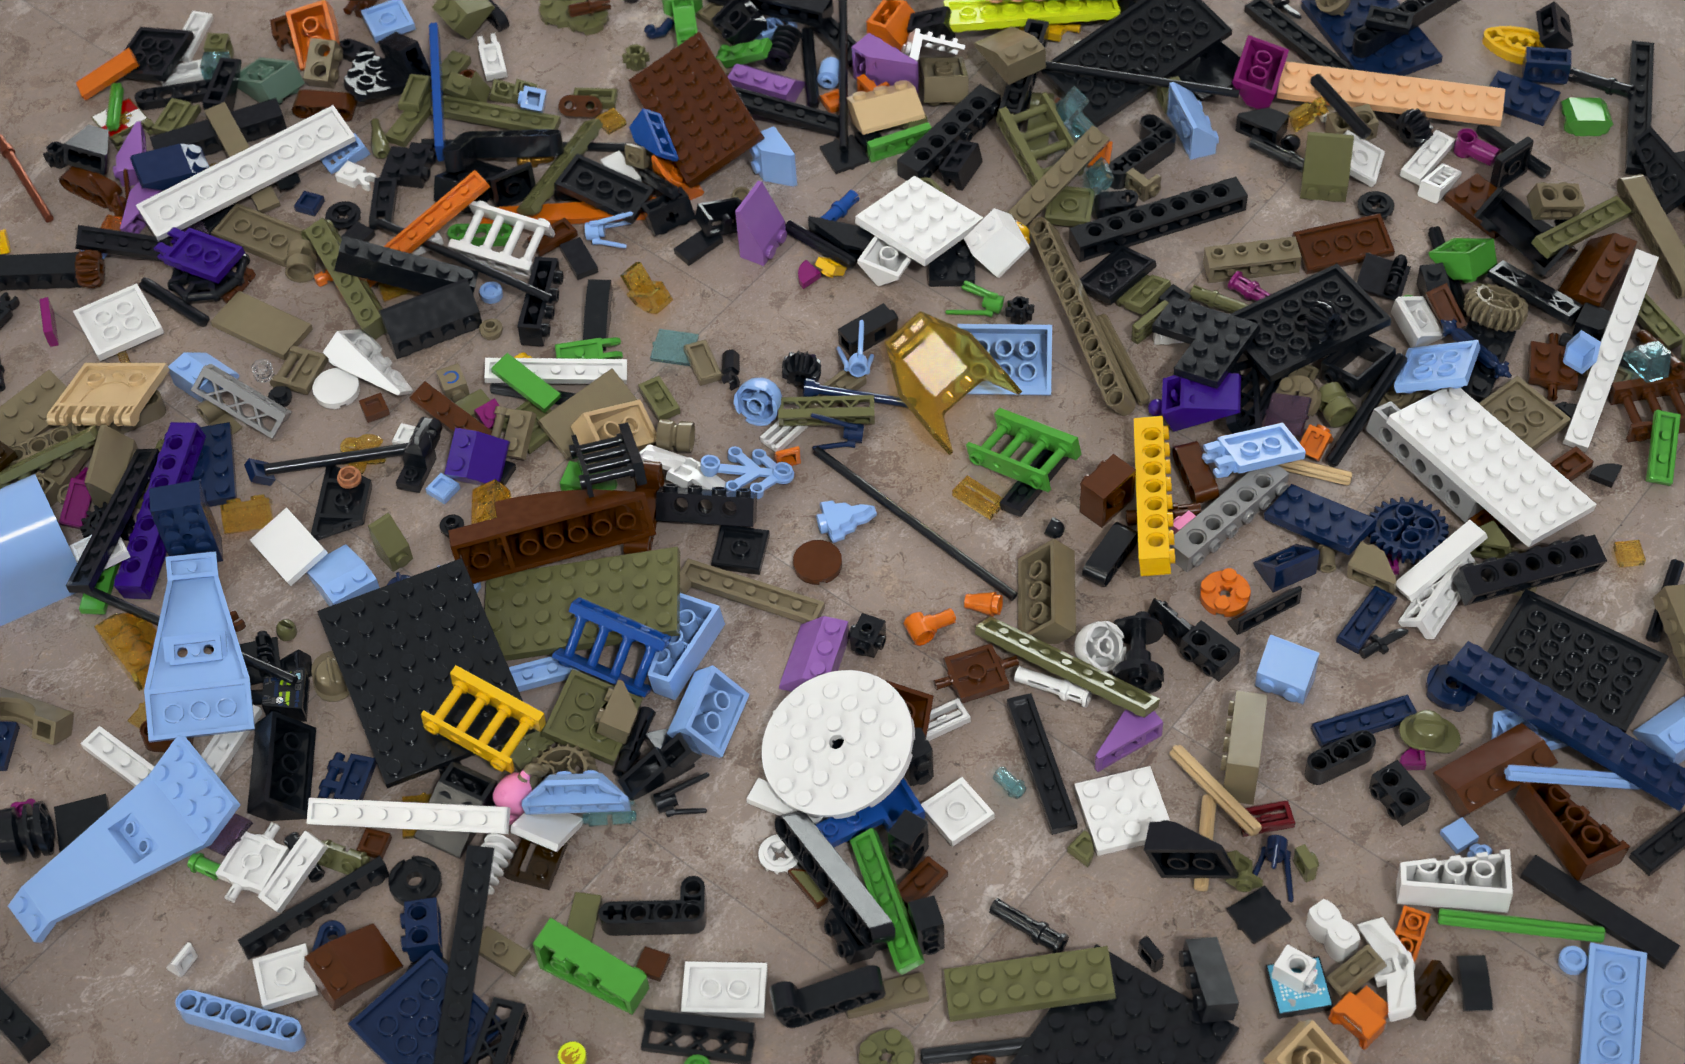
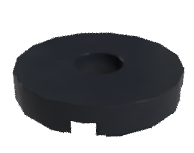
M414 856L406 861L404 859L398 862L391 870L388 883L390 893L395 901L404 906V902L435 898L439 894L442 887V874L437 864L429 858ZM414 877L422 878L421 883L416 886L408 884Z

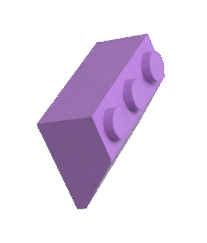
M735 64L728 75L733 86L794 103L805 86L804 81L744 64Z
M822 616L801 624L779 689L792 692L798 686L814 677L838 671L849 641L848 621Z

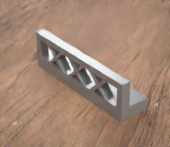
M213 364L202 368L191 389L192 392L272 439L275 438L282 423L287 421L292 411ZM204 378L212 381L214 392L207 393L199 388ZM228 391L232 393L235 404H225L222 400L221 392ZM246 403L252 405L256 416H245L241 405ZM269 415L277 420L272 431L264 427L261 417Z

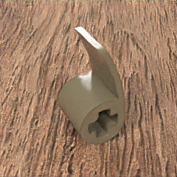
M206 399L195 406L197 412L208 426L230 422L232 435L242 429V426L228 412Z

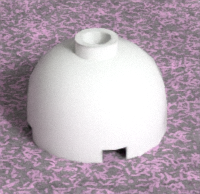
M1110 621L1093 622L1084 626L1078 633L1074 643V652L1078 659L1104 672L1113 670L1118 663L1124 661L1126 646L1123 647L1122 638L1125 637L1119 627Z

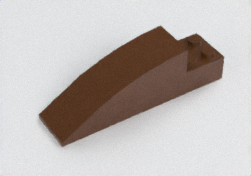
M587 489L538 493L495 501L497 518L448 530L454 559L462 558L473 584L656 535V531L644 492L592 489L594 497L590 498Z

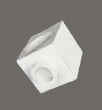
M1287 944L1274 964L1271 978L1301 994L1306 986L1311 987L1318 975L1315 971L1317 960ZM1292 968H1298V969H1300L1302 972H1301V973H1295V972H1293L1291 969H1292Z

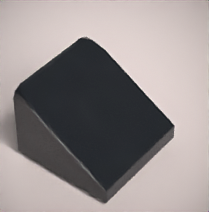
M298 649L280 660L281 669L286 671L305 667L308 676H312L311 656Z

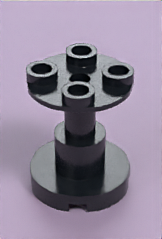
M1145 611L1137 612L1134 616L1116 619L1113 624L1117 625L1123 632L1125 638H1122V641L1131 645V650L1126 652L1125 661L1118 663L1114 667L1113 676L1149 694L1158 691L1162 687V682H1164V669L1158 663L1151 661V653L1146 650V645L1159 641L1163 636L1164 627L1162 623L1157 619L1151 618L1150 613Z

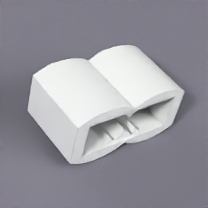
M1323 899L1309 909L1306 921L1307 930L1316 941L1324 944L1327 954L1334 961L1343 964L1357 953L1360 942L1359 933L1351 923L1342 919L1339 910L1334 904Z

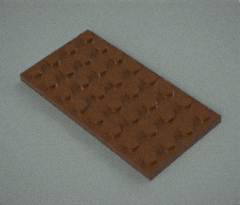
M700 31L629 79L644 109L661 113L679 157L678 161L674 162L690 188L765 139Z

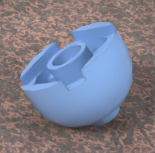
M763 377L751 378L744 382L735 393L734 406L739 415L742 413L746 417L745 421L756 426H766L778 416L782 394L778 386L771 380Z

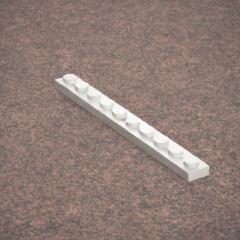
M1638 249L1635 250L1601 339L1597 361L1591 366L1563 444L1573 448L1577 446L1583 452L1587 451L1659 257Z

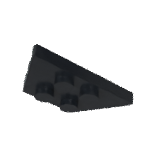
M337 466L326 467L311 530V535L317 541L364 525L373 486L370 479L362 476L358 486L346 489L341 487L337 481L341 468Z

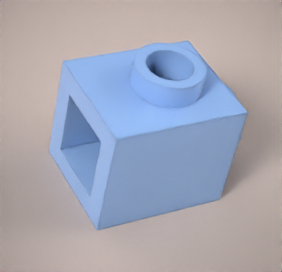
M524 86V91H520L518 97V104H521L520 108L544 113L547 91Z

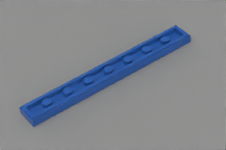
M435 22L429 25L434 145L437 160L442 162L444 161L442 149L446 146L441 43L438 24Z

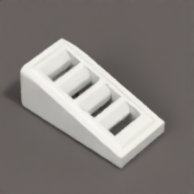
M1444 163L1440 164L1420 182L1418 196L1432 203H1438L1459 179L1462 172Z

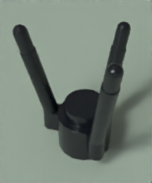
M706 772L669 790L653 794L659 814L666 812L668 818L674 815L706 813V808L674 809V806L678 805L675 793L708 778L710 774Z

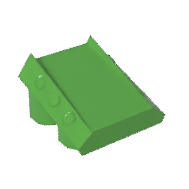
M1567 98L1561 101L1562 114L1566 117L1564 130L1569 134H1574L1575 136H1601L1608 133L1610 127L1613 126L1607 103L1601 98Z

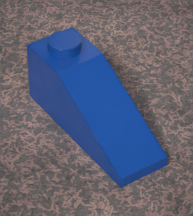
M642 108L629 127L635 143L645 147V149L658 157L677 162L679 157L661 113Z

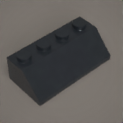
M467 278L379 310L387 341L396 359L409 356L412 353L474 331L482 323L480 311Z
M275 711L270 712L256 723L247 806L248 814L267 821L307 819L308 801L311 798L316 727Z

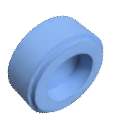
M486 282L479 289L481 300L487 304L497 303L503 297L502 286L497 282Z
M1576 946L1563 948L1558 957L1560 969L1569 975L1581 974L1588 962L1586 953Z

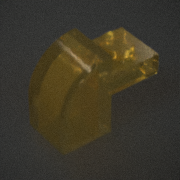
M635 262L620 275L629 290L627 293L629 299L647 313L658 314L673 301L662 281H652L641 262Z

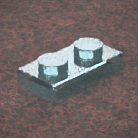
M1102 157L1086 172L1091 189L1097 194L1102 190L1108 189L1114 179L1108 162Z

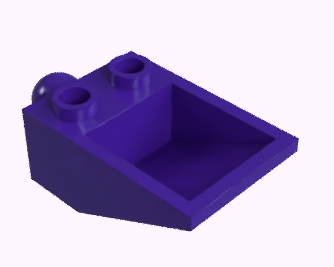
M1229 373L1218 389L1176 375L1163 378L1162 400H1152L1148 405V412L1152 417L1163 416L1174 432L1240 413L1241 376L1237 373Z

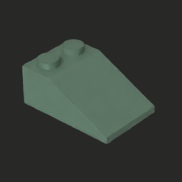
M260 57L240 71L237 88L259 103L276 98L278 104H281L283 98L298 92L299 87L305 84L294 61Z

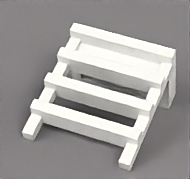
M916 28L909 33L906 45L903 44L901 52L917 61L921 46L957 55L958 50L954 48L964 50L965 45L958 44L957 38L947 41L945 40V35H940L937 38L932 37L933 32H927L925 35L919 34L920 29Z

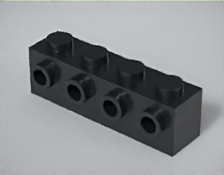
M535 257L528 284L554 295L555 299L553 303L549 304L526 293L517 326L521 345L544 346L546 337L550 336V319H554V303L559 300L558 287L559 284H563L564 278L563 271H560L558 258Z

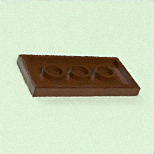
M1380 213L1300 230L1292 234V237H1296L1301 254V262L1306 275L1320 272L1335 264L1344 267L1362 263L1366 253L1382 258L1394 256L1395 253Z

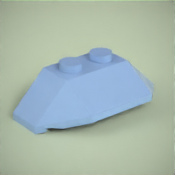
M593 770L584 771L583 774L560 771L555 775H548L522 800V808L526 815L631 811L628 797L603 773Z

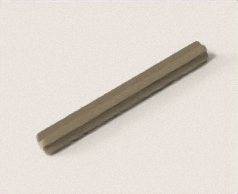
M1104 313L1098 315L1097 318L1139 405L1148 404L1150 402V395L1111 321Z

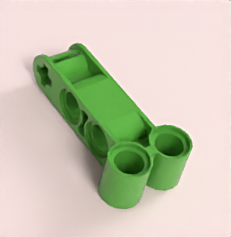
M662 0L664 13L668 16H674L677 45L679 46L698 33L695 13L703 8L702 0Z

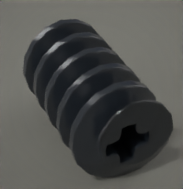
M789 24L779 25L771 38L772 47L767 58L763 59L768 68L778 72L787 69V65L790 64L802 37L799 29Z

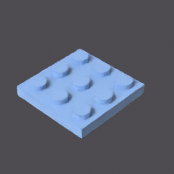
M1472 340L1408 348L1405 355L1407 363L1394 383L1396 393L1405 392L1410 394L1422 390L1436 391L1440 388H1461L1467 386L1480 350L1479 341Z

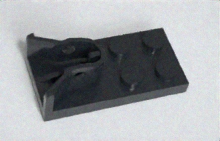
M578 153L554 183L555 199L557 201L585 202L613 216L633 212L632 216L622 219L631 224L636 221L642 212L640 204L651 200L655 195V188Z

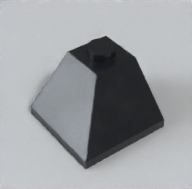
M531 162L512 167L489 178L495 207L512 206L524 201L536 185Z

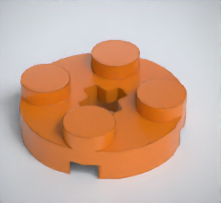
M1226 568L1223 571L1213 572L1202 580L1200 601L1209 613L1214 615L1219 613L1224 614V617H1234L1246 610L1251 595L1250 586L1247 580L1240 574H1237L1234 569ZM1221 591L1230 592L1229 597H1227L1226 595L1221 596L1219 594L1221 593Z

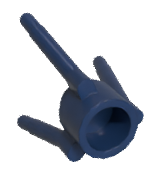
M811 413L812 418L844 427L843 438L848 439L846 442L816 445L812 447L813 450L818 446L823 450L841 447L855 448L856 443H862L864 424L848 423Z
M1271 835L1267 838L1266 846L1261 847V853L1253 874L1258 876L1266 857L1271 862L1272 869H1275L1277 863H1281L1284 860L1288 901L1293 902L1290 865L1291 851L1287 850L1288 840L1281 835Z

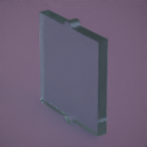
M659 329L656 341L652 343L653 350L650 361L690 366L684 352V345L698 342L699 334Z

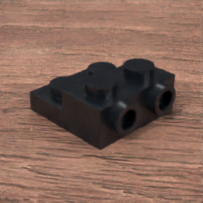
M411 142L409 148L391 146L379 178L397 177L398 186L423 189L426 180L430 179L431 166L436 162V151L433 150L432 144Z
M830 909L824 921V930L828 936L834 937L837 942L838 955L841 958H846L849 964L872 959L875 952L888 949L887 943L871 948L865 947L836 909Z

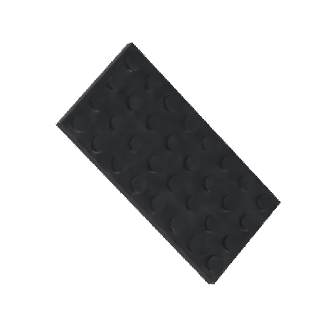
M1140 0L1051 61L1167 79L1231 36L1232 29L1202 0ZM1041 70L1046 79L1096 128L1157 87L1059 71Z

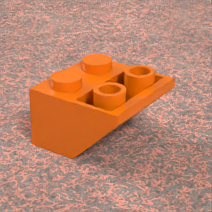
M882 0L867 20V34L871 33L877 38H881L885 43L897 48L901 52L903 44L906 45L909 33L907 27L910 15L916 12L904 0Z

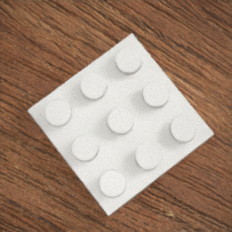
M137 283L73 311L99 361L164 333L162 326Z
M1150 766L1074 784V790L1097 856L1145 845L1150 822L1170 821Z

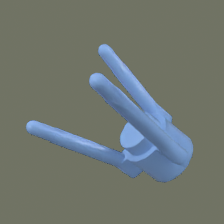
M633 212L585 222L586 240H592L593 245L601 244L617 248H627L626 244L602 240L601 237H605L606 228L631 224L627 221H612L630 217L633 215Z
M863 320L859 321L858 352L849 358V362L841 347L838 346L836 348L844 364V370L846 372L849 371L855 377L870 374V367L874 359V354H870L868 360L863 355Z

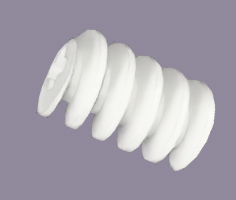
M491 833L487 834L481 846L494 848L490 885L497 886L499 880L496 877L504 875L501 868H506L509 865L505 859H512L513 853L510 850H516L517 847L509 838ZM489 886L488 895H492L495 892L492 886Z

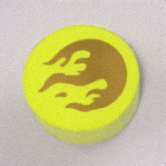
M568 1042L560 1048L558 1059L560 1064H585L587 1055L585 1048L580 1043Z

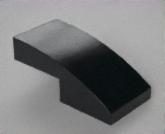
M1485 955L1456 956L1463 1012L1492 1011V993Z

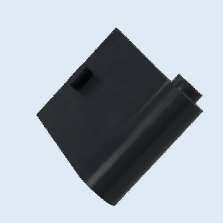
M1221 42L1171 77L1179 76L1181 81L1232 88L1234 87L1232 81L1240 56ZM1193 92L1195 97L1201 102L1215 96L1213 94Z

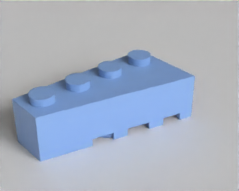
M680 593V634L672 636L668 647L663 651L655 653L647 674L654 693L673 700L677 699L725 625L720 606Z

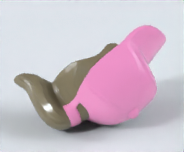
M529 763L521 772L506 775L495 787L493 792L495 806L511 808L509 825L513 824L524 813L522 800L538 786V777L547 775L550 770L549 764Z

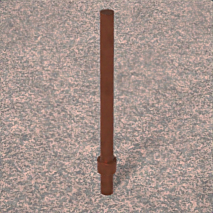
M0 134V152L2 156L8 159L44 220L48 223L52 222L54 219L53 215L15 156L14 148Z

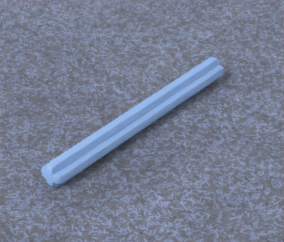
M1508 765L1504 769V774H1506L1508 781L1641 789L1614 772Z

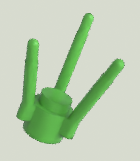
M964 281L965 285L962 286V289L983 297L982 307L986 308V310L945 311L946 314L985 315L992 317L993 313L1000 314L1004 303V296L988 291L969 281Z

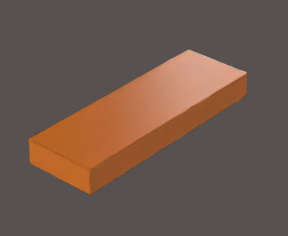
M127 48L77 81L76 85L81 96L88 100L137 68L139 64L133 52Z

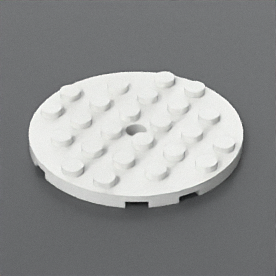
M840 670L819 675L801 684L787 695L770 718L762 744V763L765 775L775 793L795 811H802L810 817L819 819L820 817L840 819L854 816L856 812L868 806L872 808L884 800L904 777L913 756L911 752L913 740H915L914 722L908 706L900 694L889 683L875 675L854 670ZM844 739V743L840 748H832L833 740Z

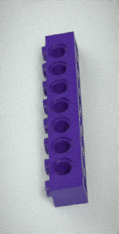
M171 422L168 432L165 434L161 452L158 453L157 463L151 474L147 492L144 494L140 512L136 516L133 532L129 536L127 550L131 557L122 561L119 572L115 576L114 587L123 598L151 599L167 551L150 513L149 488L191 481L206 435L197 423Z

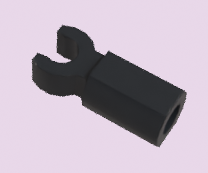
M734 349L727 350L722 354V373L724 374L722 375V383L729 382L730 390L732 391L740 386L737 376L740 372V354Z

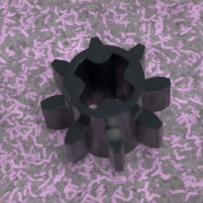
M55 141L46 146L47 152L43 153L45 161L49 163V166H54L58 169L66 167L67 164L63 163L64 143Z
M1017 296L1012 301L1008 300L1005 316L1011 317V323L1025 324L1028 320L1032 321L1034 304H1029V298Z

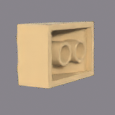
M641 399L585 412L571 425L579 445L616 437V434L620 433L619 424L626 422L630 426L639 451L648 444H656L657 433Z
M1314 1020L1298 1022L1262 1060L1265 1064H1352Z

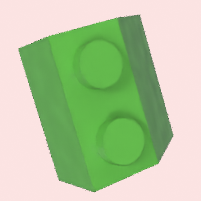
M1452 238L1429 252V257L1435 263H1443L1446 273L1451 279L1462 280L1464 283L1476 281L1477 277L1487 274L1490 269L1497 265L1494 238Z

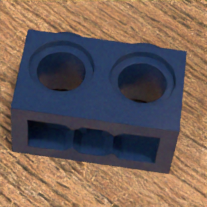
M1526 46L1522 63V79L1531 82L1567 84L1571 69L1570 49Z
M437 898L404 902L405 913H400L401 927L405 929L406 935L401 936L403 953H408L410 962L418 961L431 950L439 958H443L441 910Z

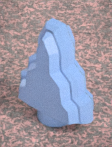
M831 500L820 502L822 514L816 515L820 533H828L832 543L844 540L847 534L855 532L858 525L869 522L877 516L875 506L859 504L851 506L846 502L835 503Z

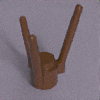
M127 168L123 169L126 198L114 193L112 202L93 176L89 174V180L107 204L109 211L114 212L116 219L122 220L130 192Z

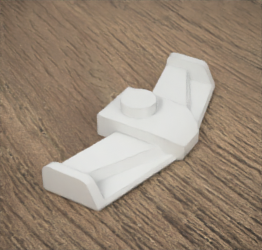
M650 444L639 452L642 461L662 462L663 469L668 470L665 479L677 484L678 487L688 488L689 485L694 483L695 485L702 486V489L712 490V487L726 486L727 482L717 475L713 477L704 476L700 470V462L691 457H686Z
M1383 917L1357 924L1360 934L1387 964L1383 970L1374 976L1377 987L1387 985L1389 1020L1393 1022L1411 1017L1416 1009L1414 970L1416 967L1411 952L1406 950Z

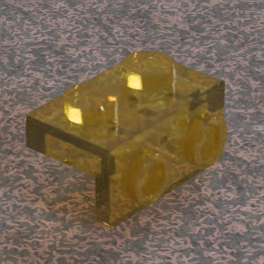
M496 479L473 489L471 524L497 518L495 501L510 499V490Z
M262 494L251 496L249 501L241 502V498L226 500L227 504L220 505L224 534L263 529L273 520L272 499L269 497L265 498V495Z

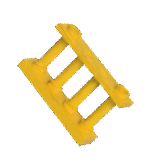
M455 665L450 672L454 688L434 716L424 710L421 713L424 728L431 734L437 735L438 733L486 759L495 769L501 772L506 770L512 774L515 769L513 759L510 756L528 730L535 729L541 732L546 725L544 713ZM467 692L475 696L476 700L455 728L443 720L462 693L465 694ZM489 704L497 708L498 712L477 740L465 732L484 705L487 706ZM511 716L519 720L520 724L504 748L499 752L488 746V743L506 717L510 718Z

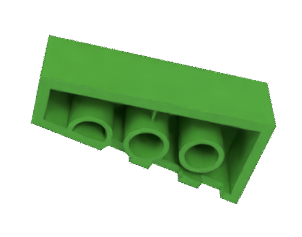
M551 917L533 942L540 969L632 1015L649 990L647 976L641 969L631 967Z

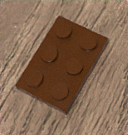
M1477 173L1445 194L1444 201L1488 236L1494 239L1500 236L1494 230L1489 233L1480 225L1482 220L1474 216L1497 189L1485 178Z

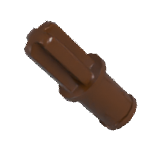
M586 0L568 5V13L570 17L611 10V5H608L610 0Z

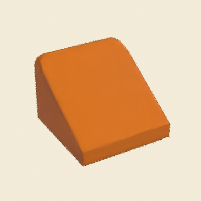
M799 446L776 451L774 453L775 462H786L791 466L800 464Z

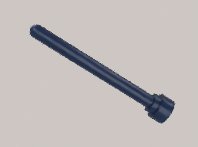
M805 378L803 397L818 396V394L827 396L874 395V403L906 408H915L917 405L916 400L820 385V382H815V379Z

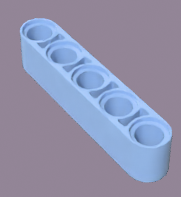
M194 990L183 991L176 998V1007L183 1020L188 1024L288 1052L299 1051L306 1044V1035L301 1024L295 1018ZM195 1004L192 1009L186 1010L190 1005ZM221 1011L217 1016L211 1017L215 1012ZM246 1018L242 1023L236 1024L238 1020ZM271 1025L267 1030L261 1031L263 1027ZM296 1032L294 1036L286 1038L288 1034Z

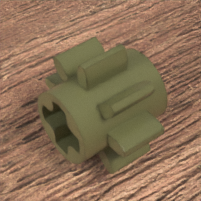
M633 44L625 48L626 54H622L623 63H626L627 69L640 71L647 67L646 62L650 61L649 52H646L644 46Z

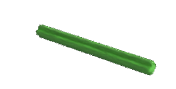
M1444 908L1439 909L1438 923L1440 925L1602 943L1605 938V928L1602 926Z

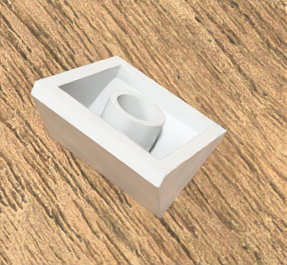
M874 236L857 262L877 286L899 280L912 261V258Z
M1407 296L1395 299L1391 314L1411 348L1426 346L1445 337L1442 334L1444 332L1424 296Z

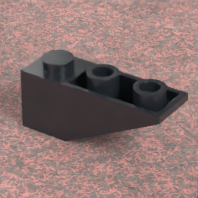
M812 216L808 217L809 231L856 257V262L874 237L872 233L860 226Z

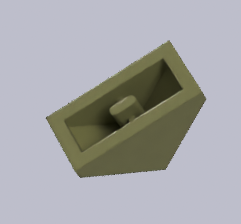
M1494 520L1479 527L1486 532L1488 538L1470 552L1473 557L1485 559L1496 557V559H1501L1507 554L1512 553L1510 542Z

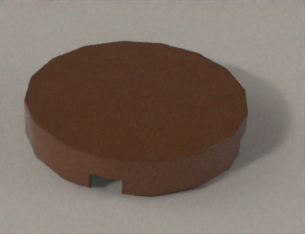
M811 540L803 543L796 550L793 556V568L797 577L805 583L820 585V582L825 581L828 583L839 575L842 569V555L839 549L831 542Z

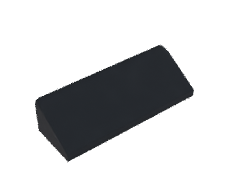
M1302 587L1291 588L1228 621L1229 626L1237 635H1240L1300 603Z

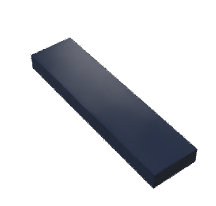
M1407 694L1313 723L1311 730L1319 746L1323 748L1360 730H1367L1374 734L1400 726L1404 718L1414 715L1417 711Z

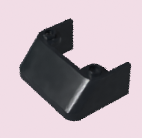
M1498 187L1474 214L1476 218L1482 220L1480 225L1489 233L1492 230L1499 233L1528 258L1534 265L1532 270L1541 278L1544 276L1551 277L1578 251L1574 246L1566 244L1558 254L1548 259L1542 255L1531 242L1536 236L1550 230L1552 227L1544 220H1533L1530 208L1504 188Z

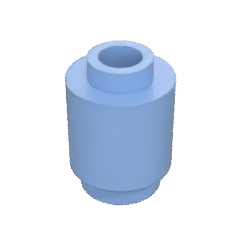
M827 57L821 62L817 81L823 88L832 89L838 85L839 60L837 58Z

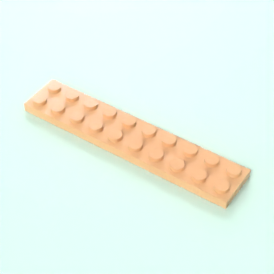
M1286 61L1277 93V99L1330 105L1310 83L1312 76L1321 74L1351 108L1369 104L1372 111L1402 114L1406 110L1418 108L1421 113H1426L1427 118L1500 127L1505 89Z

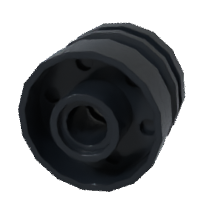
M43 801L35 802L33 808L30 804H24L22 807V817L16 807L0 809V855L5 864L25 861L27 858V848L35 859L41 856V852L44 856L53 855L55 849L54 826L47 806Z

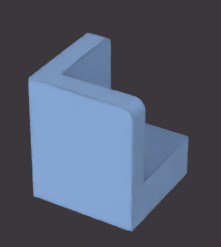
M1581 330L1567 342L1563 363L1583 374L1596 363L1601 342Z

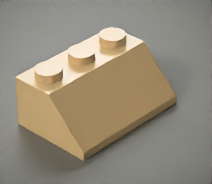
M906 80L897 81L894 85L888 87L877 86L873 91L869 92L858 91L853 93V96L847 97L851 122L862 135L925 118L916 88Z

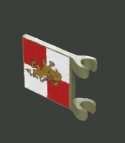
M130 98L122 101L118 130L109 131L108 138L118 151L123 145L122 136L131 131L136 121H141L143 128L149 136L154 134L152 130L153 121L148 119ZM108 109L91 117L99 128L106 130L108 128L106 126Z

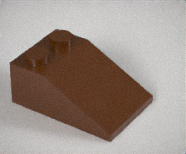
M374 923L329 941L304 956L305 971L333 1011L403 968V964Z

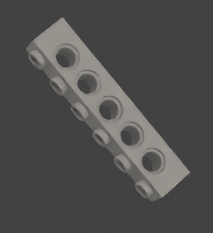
M1392 401L1374 408L1366 430L1466 523L1470 517L1484 509L1386 423L1389 415L1400 410Z
M1279 465L1249 471L1174 534L1175 545H1170V549H1175V564L1187 573L1193 567H1199L1207 555L1211 552L1215 553L1227 538H1233L1240 527L1244 524H1249L1260 510L1267 509L1274 498L1282 495L1289 486V473Z

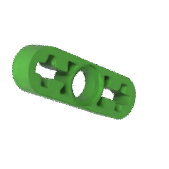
M454 224L449 227L447 231L449 242L451 238L458 241L463 239L469 224ZM480 224L475 235L480 232H484L486 235L482 238H477L474 235L471 244L475 246L483 245L492 224ZM502 224L493 246L506 245L512 232L510 225Z

